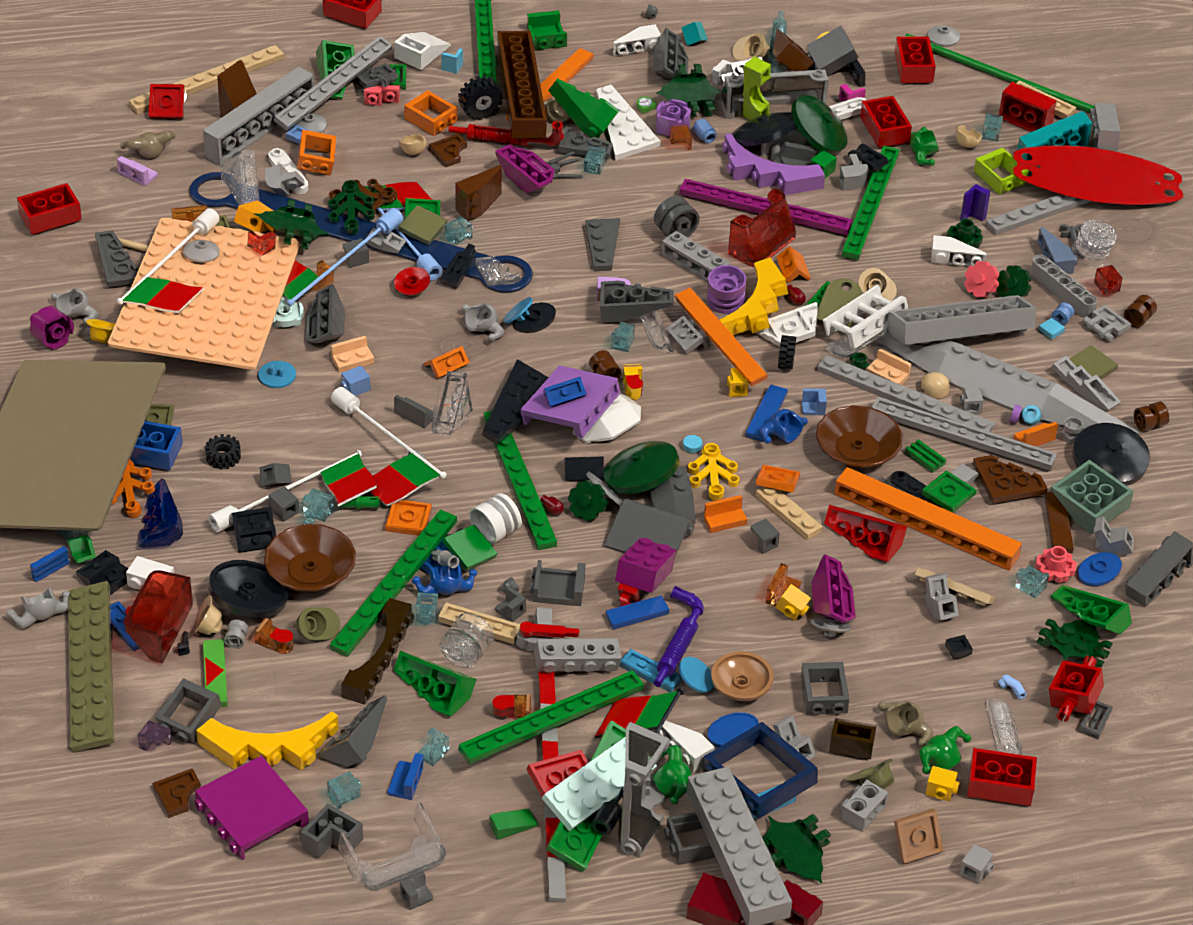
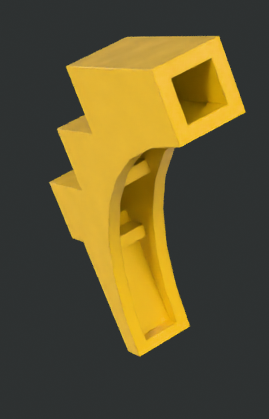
M771 258L754 263L758 281L752 296L735 312L719 319L732 335L748 330L756 333L770 328L768 314L779 311L777 297L788 294L786 279Z
M331 711L312 724L288 732L271 734L240 731L223 725L213 718H210L199 727L196 732L198 744L233 769H236L240 764H244L249 757L254 760L262 755L271 767L278 764L284 758L299 770H302L314 762L316 758L315 749L319 748L330 736L335 735L339 725L338 715Z

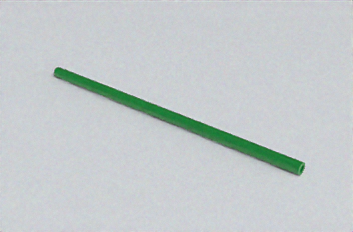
M908 33L905 35V37H916ZM931 43L932 52L1008 82L1017 83L1021 81L1085 112L1090 113L1091 108H1094L1093 105Z

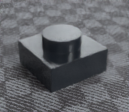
M965 635L946 639L945 645L953 659L972 655L973 648Z

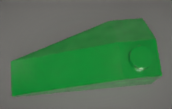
M321 41L316 50L317 67L321 81L355 55L354 45ZM346 85L330 98L342 99Z
M556 79L548 89L577 126L590 138H599L620 111L603 98L597 99L587 91L583 93L577 90L576 86L560 79Z
M1065 585L1059 587L1051 595V598L1087 623L1101 629L1122 634L1132 624L1130 608L1127 603Z
M404 651L399 652L394 671L408 685H411L418 692L417 694L429 703L432 709L448 716L454 715L471 698L477 680L461 672Z

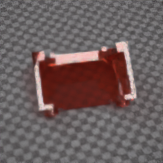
M776 188L772 189L767 196L771 206L754 219L747 215H740L730 221L728 254L750 267H754L755 262L773 257L796 238V228L785 194Z

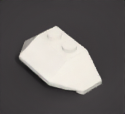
M619 394L587 434L579 439L585 444L591 443V441L613 440L640 423L641 406L628 396Z

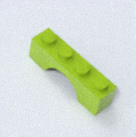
M754 56L743 67V117L749 120L763 114H769L770 103L763 97L759 86L771 78V64Z

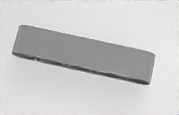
M1035 255L1032 259L1030 270L1032 277L1060 300L1070 304L1081 317L1085 318L1087 316L1092 318V312L1096 310L1097 298L1044 255Z

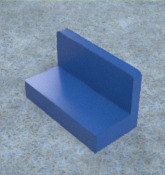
M581 376L546 387L543 390V395H546L550 407L587 395Z
M415 753L412 763L398 762L388 789L389 796L413 800L424 769V754Z

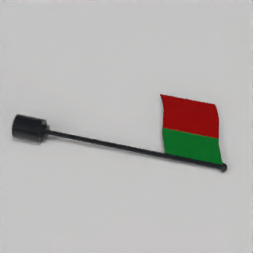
M677 688L674 692L629 697L615 701L597 731L595 738L602 737L611 720L624 729L631 722L648 730L656 729L654 732L658 734L678 698L684 694V690ZM622 788L615 801L604 802L593 819L591 826L598 834L610 835L622 815V810L618 805L622 797Z

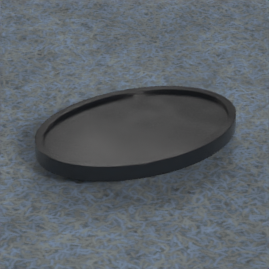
M544 302L531 304L527 309L529 315L525 316V320L522 322H518L515 319L514 327L522 333L541 331L554 321L556 316L555 307Z

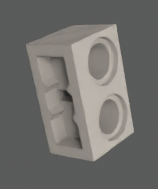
M866 780L862 786L856 787L850 799L847 798L841 806V820L863 832L886 807L888 792Z

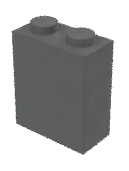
M842 26L837 27L807 45L809 50L807 55L816 63L813 65L815 70H825L827 76L859 58Z

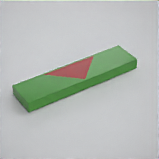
M224 639L203 641L205 688L217 693L222 704L221 707L228 706Z

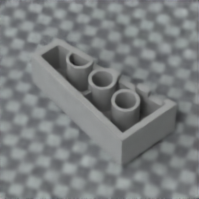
M1094 103V108L1090 110L1094 148L1117 152L1120 127L1115 104Z

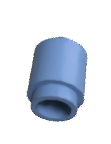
M700 119L694 123L693 131L702 142L709 144L716 139V131L706 119Z

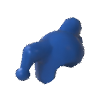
M781 409L772 415L769 422L761 426L759 433L764 438L765 444L771 443L770 434L787 443H791L800 435L808 420L804 417L801 418L791 410Z
M460 564L456 568H450L449 566L430 567L431 581L426 587L421 584V579L418 576L413 577L412 583L416 585L423 599H429L438 594L450 595L456 591L465 592L472 590L477 571L471 569L468 579L465 580L462 577Z

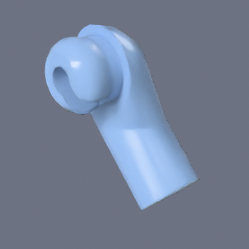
M1003 675L998 680L999 685L1003 689L1010 686L1018 699H1023L1027 696L1021 683L1013 677Z

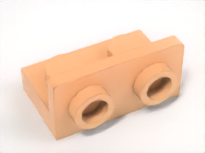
M366 336L331 345V359L339 373L360 365L366 366L374 363V356L367 346Z
M879 349L877 351V358L867 367L866 371L902 385L910 376L911 363Z

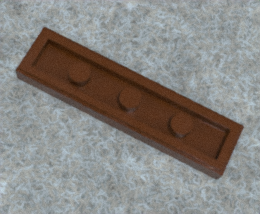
M1045 492L1044 498L1052 548L1061 546L1068 553H1073L1074 547L1068 511L1053 492Z

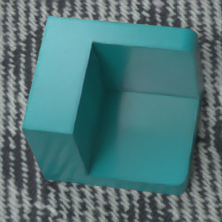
M694 21L681 27L686 44L689 46L699 41L705 42L708 40L702 22Z

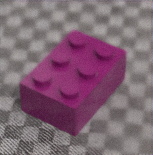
M639 538L619 559L615 581L653 593L672 572L677 550L666 544L652 542L648 538Z

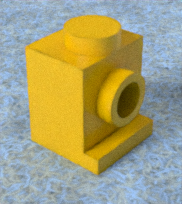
M731 368L730 376H727L729 397L748 396L749 383L736 368Z

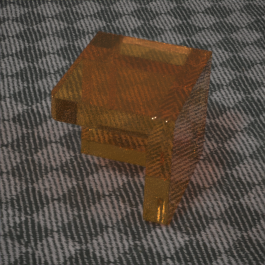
M687 125L670 127L671 144L685 143L687 150H691L692 135Z
M323 260L316 263V276H321L330 268ZM333 270L312 288L318 291L333 283Z

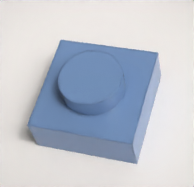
M296 125L286 133V139L299 145L302 129H307Z

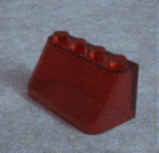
M162 570L151 572L124 620L125 631L152 661L164 662L193 606L191 578Z

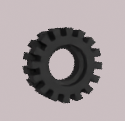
M781 336L778 368L793 369L796 336Z
M220 434V437L215 435L214 439L210 438L209 442H206V460L210 466L213 464V468L219 466V469H223V467L229 469V465L234 467L235 463H239L241 450L236 437L233 436L231 438L228 434L224 437V434ZM223 450L228 451L226 453H218Z

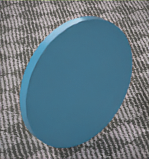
M528 297L515 305L505 315L503 322L508 324L515 319L518 322L524 321V317L529 315L527 309L532 304L533 299Z
M272 361L260 368L258 377L260 382L267 387L283 388L294 382L296 370L290 363Z
M685 657L681 660L679 672L685 683L695 691L701 693L709 692L714 686L711 680L710 669L702 661L694 657Z

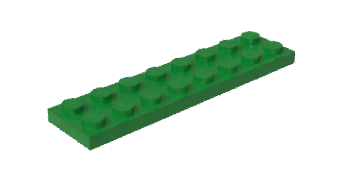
M611 720L589 762L625 738L626 729ZM598 811L571 831L559 821L546 850L583 872L587 868L602 837L591 826Z

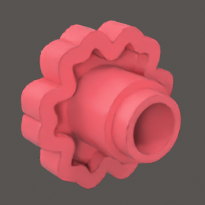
M976 261L975 266H969L965 272L967 280L964 285L967 291L973 293L975 297L986 298L989 293H994L999 286V282L996 280L999 277V272L996 266L990 265L987 261Z
M1055 546L1044 550L1043 554L1037 556L1035 569L1040 571L1039 576L1045 580H1054L1057 583L1068 581L1070 576L1075 575L1077 563L1072 560V554L1068 553L1065 548Z

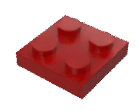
M150 84L149 118L184 119L185 85Z

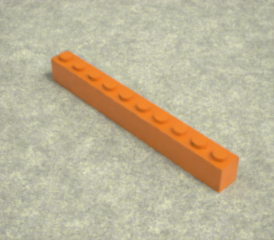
M846 467L836 480L835 495L1010 571L1020 557L1021 542Z

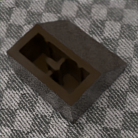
M835 718L829 752L871 759L877 725Z

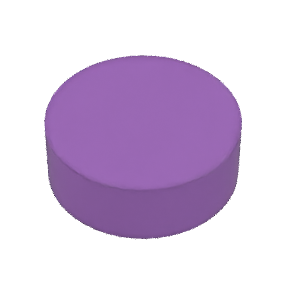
M1015 404L1009 422L1017 423L1022 406Z

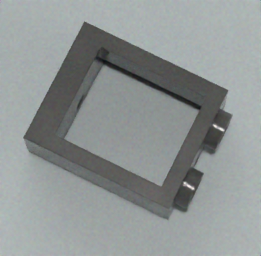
M843 662L802 663L800 677L806 714L848 713L849 694ZM839 682L841 696L813 697L810 683Z
M183 678L155 718L158 728L166 734L171 733L183 742L188 741L195 744L197 741L196 730L210 718H213L222 704L217 693ZM184 697L204 705L190 727L170 719Z
M696 812L667 818V827H664V835L666 840H670V852L672 857H676L678 865L716 858L710 843L681 848L677 833L702 829Z

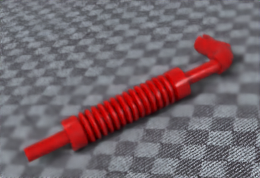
M557 121L552 123L551 136L538 139L512 138L511 130L508 128L499 129V127L487 126L486 128V126H476V124H469L468 128L449 126L448 128L450 133L466 134L467 139L474 140L476 138V140L489 142L492 140V142H505V144L508 142V144H521V146H529V142L555 146L564 138L563 123L559 121V126H557Z

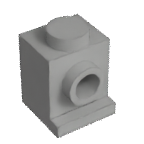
M979 385L964 386L962 389L963 394H960V404L963 405V410L972 414H981L984 400Z

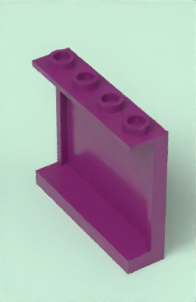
M262 755L195 790L196 800H194V804L197 810L205 814L210 826H215L219 837L228 842L231 852L234 855L237 854L241 860L245 859L244 850L297 822L303 828L309 824L308 810Z

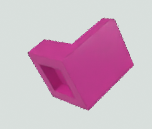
M847 84L840 85L838 99L844 102L857 97L865 98L866 90L860 88L852 91Z

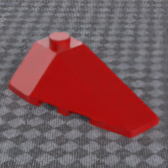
M829 505L824 521L825 525L864 551L869 557L887 562L891 560L902 546L907 530L905 525Z

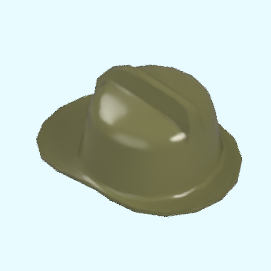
M310 607L301 612L293 627L297 628L298 633L304 638L328 640L337 635L340 629V620L336 612L330 608Z
M887 759L873 767L855 772L847 776L845 780H859L862 784L868 780L884 789L894 783V777L889 766L892 759Z

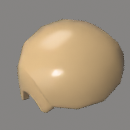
M961 125L956 130V140L962 147L974 148L982 141V135L975 131L974 128L967 130L965 125Z
M420 134L405 135L403 141L399 139L401 148L408 155H418L427 146L426 138Z
M940 372L928 373L922 378L921 390L924 389L925 395L932 398H943L950 391L949 379Z

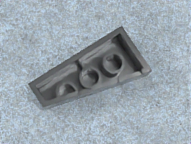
M1175 531L1170 536H1166L1158 550L1155 549L1151 553L1149 560L1139 566L1137 573L1128 578L1125 584L1126 595L1144 607L1148 606L1161 594L1163 586L1168 588L1172 584L1174 576L1179 578L1183 574L1185 566L1190 568L1193 565V542Z

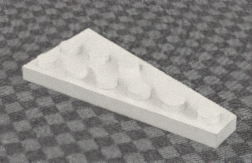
M612 85L596 89L597 99L603 98L620 110L606 128L609 140L613 143L612 151H614L615 161L660 147V140Z

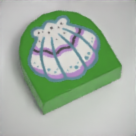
M640 97L637 100V108L640 112L646 113L656 109L657 103L649 97Z

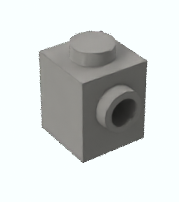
M974 844L962 860L959 875L979 885L984 876H989L993 870L994 864L992 859L994 854Z

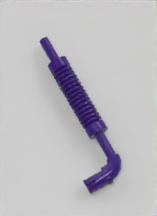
M676 585L672 590L670 598L691 606L692 613L690 617L682 620L657 665L659 673L653 682L656 687H660L665 677L672 676L698 630V623L696 621L704 611L703 603L699 597Z

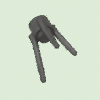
M574 151L546 162L555 169L553 179L583 178V175L557 173L560 172V166L579 161V158H574L558 163V161L574 155Z

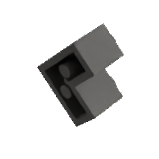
M326 804L301 831L302 849L318 858L332 844L350 854L363 840V823L329 804Z

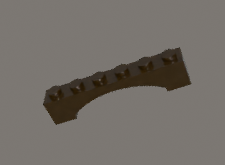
M392 598L388 599L382 610V626L386 627L383 642L377 652L365 664L355 670L349 669L341 684L342 698L365 705L368 698L373 696L375 685L381 682L383 671L389 667L392 654H396L400 640L405 638L408 625L413 623L414 613H412V604Z

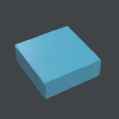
M1050 318L1039 325L1038 330L1050 339H1054L1064 332L1065 327L1053 318Z

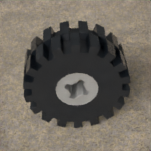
M483 75L482 78L476 76L475 80L473 78L469 79L470 82H465V87H461V93H458V102L461 108L473 120H476V118L482 120V117L487 119L490 114L493 116L495 114L494 111H498L500 109L498 106H502L503 103L501 101L503 100L501 89L491 77L487 78Z

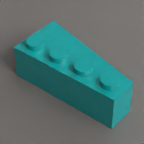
M1081 111L1020 136L1017 150L1040 146L1088 147L1092 122L1085 112ZM1022 154L1024 160L1029 161L1032 159L1030 154Z

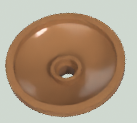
M744 651L723 655L714 663L711 671V680L716 690L725 697L737 701H751L764 696L771 689L774 678L773 670L765 659L754 653Z

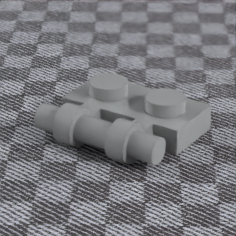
M1106 305L1092 312L1091 317L1093 319L1087 316L1083 319V323L1087 325L1088 329L1094 330L1099 334L1100 338L1106 339L1109 342L1114 339L1111 333L1120 336L1131 328L1130 322Z

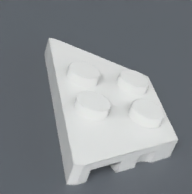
M817 302L768 319L770 328L756 332V334L779 347L782 335L796 336V343L814 337L816 334L818 312Z

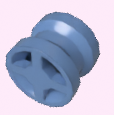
M1066 302L1060 303L1057 309L1052 312V318L1061 325H1066L1074 315L1073 307Z

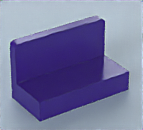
M978 184L970 188L964 194L960 220L972 216L980 221H984L987 216L991 191Z

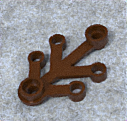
M376 179L368 180V189L359 180H354L359 185L361 192L372 196L376 200L374 206L368 208L373 209L375 214L376 209L381 205L394 202L397 199V191L393 187L384 188ZM339 189L330 191L329 199L336 197L342 191ZM354 196V200L359 201L360 204L364 205L363 200ZM347 197L344 198L342 201H340V202H339V205H340L343 201H347ZM355 209V217H357L359 212Z

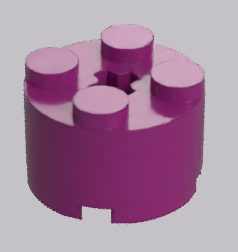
M54 306L44 307L37 313H33L30 317L31 335L51 349H59L66 345L69 341V335H72L74 332L72 319Z

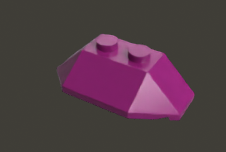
M507 145L495 151L506 177L527 194L552 183L555 169L534 152L522 148H514L512 145Z
M824 554L811 582L814 612L841 623L853 621L856 617L853 588L850 581L842 570L841 562Z

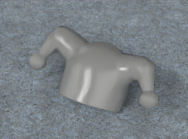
M78 288L61 294L52 293L51 295L52 300H56V308L69 318L84 316L86 318L83 319V323L88 325L86 323L88 319H97L99 316L98 311L89 305V299L85 292Z
M482 303L476 306L464 304L462 306V311L465 312V325L470 331L490 332L491 334L488 335V339L491 342L504 335V329L497 322L496 310L490 304Z
M50 587L35 597L26 598L21 596L25 608L23 616H17L12 609H9L6 615L18 627L25 629L36 620H45L53 614L67 612L69 610L68 597L70 592L64 591L62 593V602L56 600Z

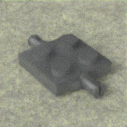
M385 63L376 67H368L356 79L365 88L379 85L386 87L397 79L398 75L394 69Z

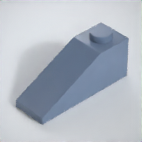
M1040 227L1037 242L1043 255L1067 274H1072L1074 267L1077 265L1076 255H1073L1071 248L1045 228Z

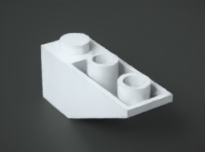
M656 24L639 27L614 41L613 56L654 50L661 37Z
M933 236L931 263L969 267L975 266L976 261L986 260L985 252L952 237Z
M665 721L658 733L670 739L669 746L678 745L681 748L683 762L693 772L703 767L704 756L714 751V746L701 733L669 721Z

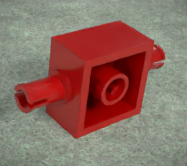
M1086 656L1082 664L1062 661L1049 686L1050 704L1053 707L1060 708L1056 714L1058 720L1063 721L1064 716H1066L1064 722H1067L1072 711L1091 714L1104 687L1102 668L1095 667L1097 661L1094 657L1091 656L1089 662H1087L1089 656Z

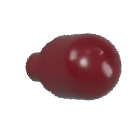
M789 284L787 286L789 299L795 305L804 304L806 301L805 294L800 288Z
M546 495L541 497L540 501L544 503L545 509L552 515H560L563 512L564 505L556 497H548Z

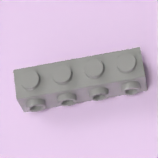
M677 231L662 240L661 254L707 282L708 276L714 268L721 265H731L729 261Z
M618 638L537 639L534 649L537 672L618 671L622 659Z

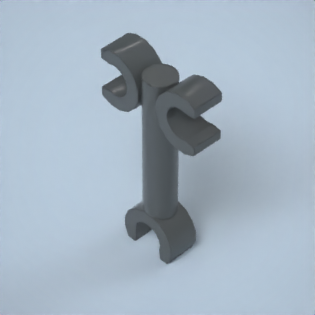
M1065 224L1060 225V237L1068 238L1070 236L1073 255H1080L1084 259L1085 250L1080 248L1078 238H1085V226L1082 224L1076 225V227H1069Z

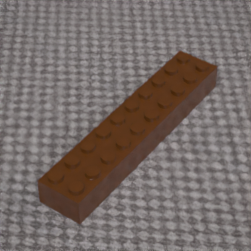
M498 31L497 51L511 136L517 139L546 137L547 117L531 31Z

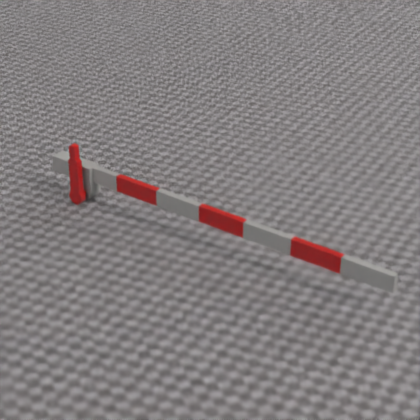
M536 608L535 624L528 621L520 624L516 645L521 649H526V651H534L537 639L579 637L580 630L578 628H565V626L553 625L552 609ZM554 671L538 672L539 707L542 709L556 703ZM557 727L541 733L542 761L559 756ZM544 802L547 847L560 820ZM546 850L548 900L550 902H565L564 860Z

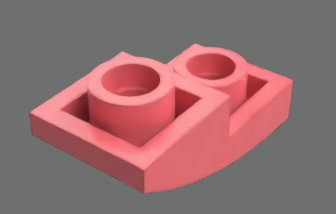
M375 86L364 89L365 105L381 106L382 102L399 103L400 86Z

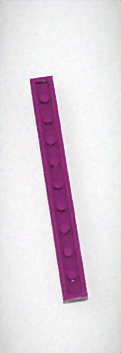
M686 178L679 189V194L838 234L847 235L852 225V219Z

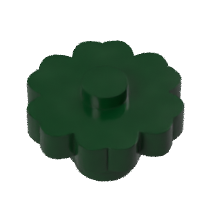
M962 219L956 226H950L947 231V237H952L974 248H979L983 241L982 230L975 226L974 222L970 219Z
M1009 265L1006 271H1000L999 277L996 279L999 282L996 290L999 292L1000 297L1016 295L1027 297L1031 290L1029 282L1032 278L1029 272L1022 269L1021 266Z
M591 480L578 482L576 488H572L568 496V501L572 503L570 511L573 512L575 517L582 516L585 521L597 519L599 513L605 512L607 500L603 498L606 494L605 490L600 484H593Z

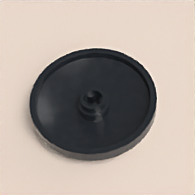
M775 112L763 114L747 121L736 128L732 135L741 146H755L779 139L791 133L797 127L791 112Z
M1097 423L1086 427L1076 437L1072 451L1073 460L1077 468L1091 460L1126 486L1140 480L1146 473L1150 462L1148 446L1140 435L1128 427L1115 423Z
M232 560L221 563L212 570L208 581V591L213 600L225 610L243 617L265 618L276 615L285 608L289 598V588L280 585L269 576L264 564L254 561Z

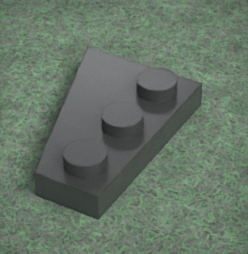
M565 126L564 138L559 144V152L567 154L574 151L576 155L610 159L613 143L597 137H587L584 132L578 131L576 133L571 131L570 127Z

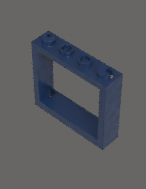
M764 722L757 724L705 755L703 767L704 772L725 768L722 764L760 743L797 774L761 797L756 795L733 775L749 811L758 819L818 783V767Z

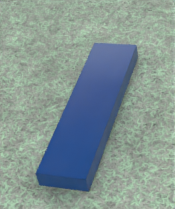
M770 384L746 431V437L764 442V438L759 433L762 425L770 421L776 411L780 410L788 394V389Z

